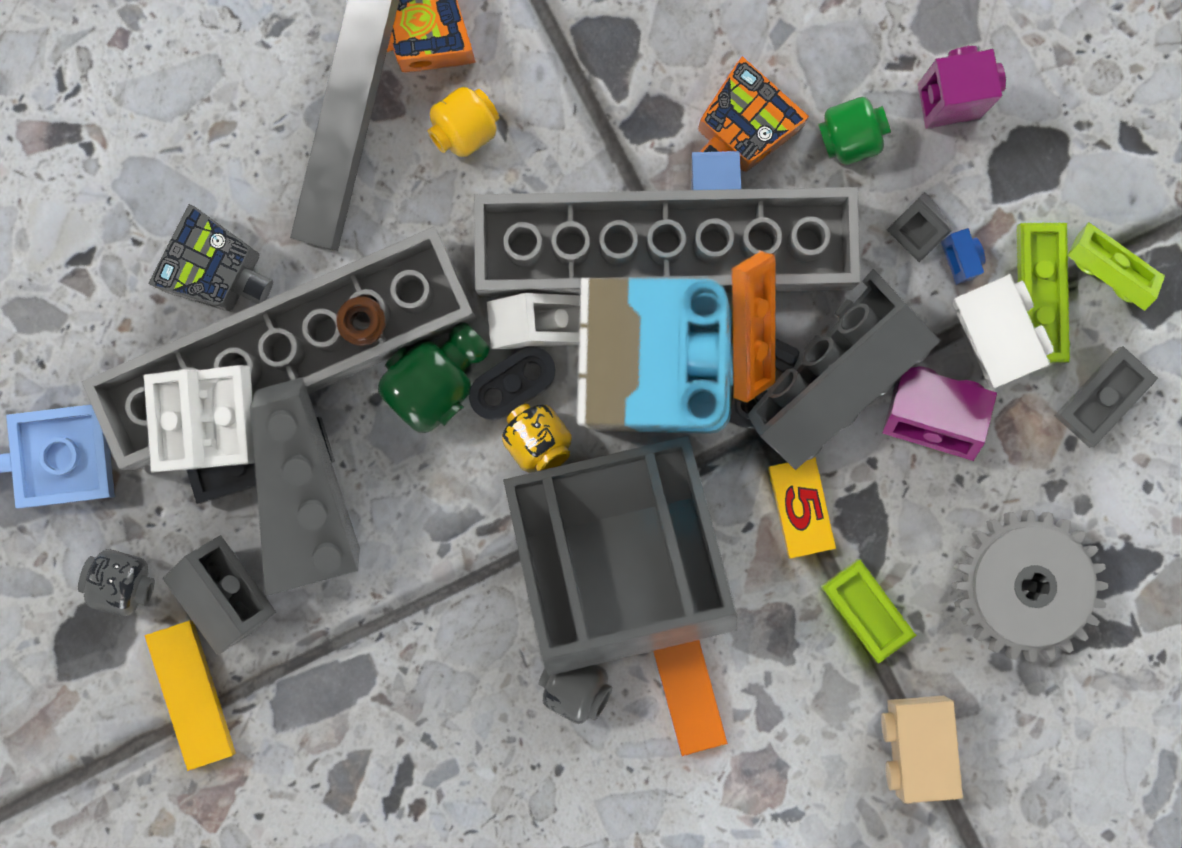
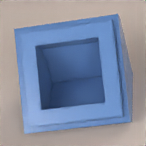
M739 151L692 152L691 190L741 189Z

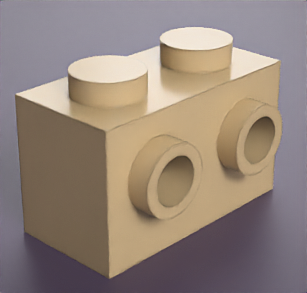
M944 695L887 700L888 713H882L881 725L884 741L891 742L893 761H886V779L889 790H895L896 796L904 803L963 799L954 701Z

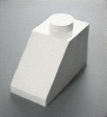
M523 293L488 301L487 312L491 349L543 348L580 344L581 295Z

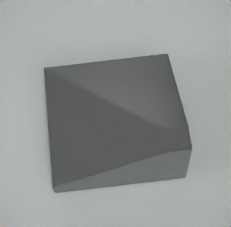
M924 192L887 231L920 262L953 231V228L931 197Z

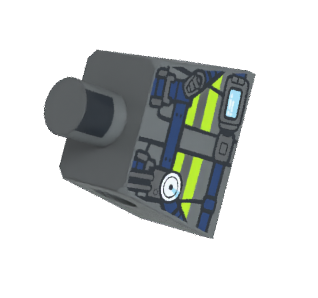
M188 204L148 284L165 293L231 312L240 296L256 304L265 301L272 289L273 280L253 271L260 256L257 251L201 210Z

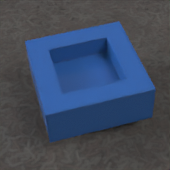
M969 228L952 233L941 241L956 285L973 280L984 273L982 267L986 262L984 249L978 238L972 239Z

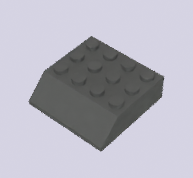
M689 436L503 479L540 655L548 676L737 631V614Z

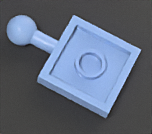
M92 405L6 415L10 453L0 454V473L12 472L15 508H31L115 497L110 447Z

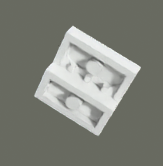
M237 365L198 371L179 370L144 375L151 472L255 463L250 410L252 405L250 366Z

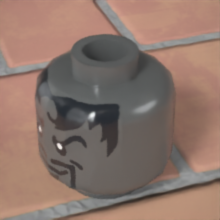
M105 549L96 557L90 556L86 560L80 573L78 592L84 594L87 606L121 617H127L137 609L139 604L144 606L148 604L153 593L155 579L148 577V565L144 559L116 550Z
M596 664L549 676L546 669H544L538 683L545 688L542 699L545 707L575 724H582L589 718L595 721L605 708L613 689L612 686L607 684L608 674L606 670Z

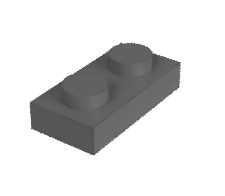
M1124 346L1119 347L1054 416L1089 448L1095 447L1154 384L1158 377Z

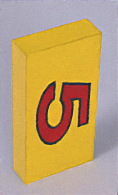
M816 457L806 460L796 470L789 463L769 466L768 470L788 558L791 559L836 549Z

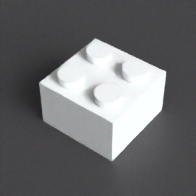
M1009 274L954 298L952 305L989 388H996L1050 365L1046 355L1053 353L1054 350L1043 326L1033 327L1027 311L1033 308L1034 305L1023 281L1014 284Z

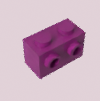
M975 45L963 46L948 52V57L935 59L917 84L926 129L979 120L1003 96L1002 92L1006 89V74L1002 63H996L994 49L978 51Z
M911 367L898 378L895 384L882 434L974 461L985 444L998 392L985 389L975 381H958L938 375L936 371L928 367Z

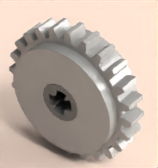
M1023 510L1020 522L1014 512L1004 513L1005 525L1003 526L996 519L986 521L990 533L985 534L981 531H974L972 536L978 543L975 548L962 546L960 549L964 555L969 557L967 563H955L954 569L964 573L962 581L952 583V588L962 590L964 594L963 598L954 602L955 607L968 608L969 614L961 620L962 623L966 626L976 624L979 626L973 635L978 641L982 642L991 637L988 649L993 652L999 653L1007 645L1006 657L1017 660L1021 650H1023L1025 660L1030 662L1037 661L1038 651H1041L1046 659H1056L1055 647L1057 646L1064 652L1070 653L1074 651L1070 639L1074 637L1078 640L1086 641L1088 636L1082 629L1085 624L1098 626L1100 623L1091 614L1093 608H1106L1107 603L1096 598L1097 591L1108 589V583L1097 581L1096 577L1097 573L1106 569L1105 564L1092 563L1091 557L1096 554L1098 548L1096 546L1089 545L1083 547L1081 545L1087 535L1084 531L1077 530L1069 534L1071 521L1068 519H1060L1054 526L1053 513L1042 512L1038 522H1036L1034 510ZM1023 579L1037 582L1036 591L1029 592L1022 589Z

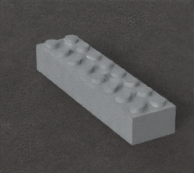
M858 187L474 194L475 290L479 297H510L523 293L581 295V278L708 279L718 283L725 293H732V268L760 251L775 255V292L853 290L860 283Z
M435 226L81 382L119 470L137 471L150 465L144 375L243 365L250 366L252 401L255 391L301 377L304 379L308 394H311L390 359L401 348L409 350L417 342L423 340L431 341L449 333L455 325L462 322L469 324L476 321L477 318ZM351 298H370L377 302L384 311L386 317L384 332L372 344L365 346L351 344L340 335L337 329L336 318L338 311ZM361 313L354 318L353 324L355 329L365 330L370 325L368 314Z

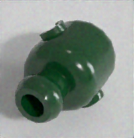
M466 322L459 323L451 329L448 340L440 348L432 341L423 340L414 344L409 350L407 348L399 349L385 364L388 370L380 378L378 393L390 408L418 433L430 432L440 424L445 426L456 413L464 409L461 403L470 393L471 381L464 371L471 364L483 361L489 354L490 346Z

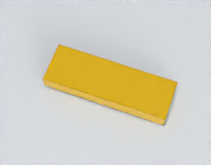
M189 620L144 635L187 771L235 755L236 751L194 622Z

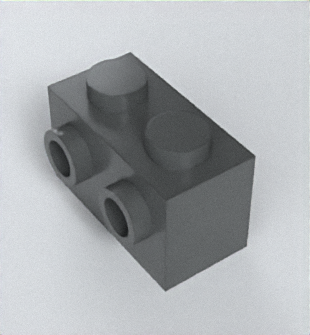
M221 535L185 555L162 578L217 656L252 634L276 613Z

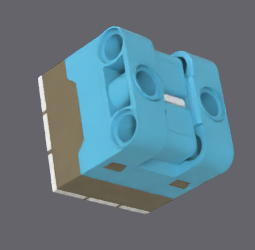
M581 278L577 424L602 432L711 434L724 429L730 421L732 386L734 382L733 316L726 293L722 287L715 281L708 279Z

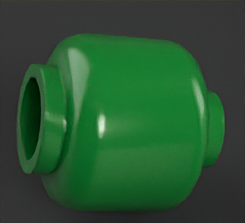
M858 97L828 108L824 115L825 122L818 124L829 159L837 157L838 161L844 165H850L880 154L884 149L883 135L891 133L883 106L874 109L871 101L866 97Z

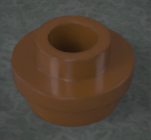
M354 297L340 307L336 324L340 335L346 341L354 345L365 346L374 343L381 337L385 329L386 317L381 306L374 300L367 297ZM361 313L368 314L370 317L368 328L356 330L353 324L354 318Z

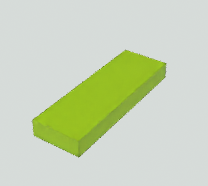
M1067 222L1019 223L1016 225L1018 282L1023 281L1034 305L1027 313L1033 327L1036 328L1042 325L1049 337L1054 350L1053 353L1046 355L1049 363L1070 362Z

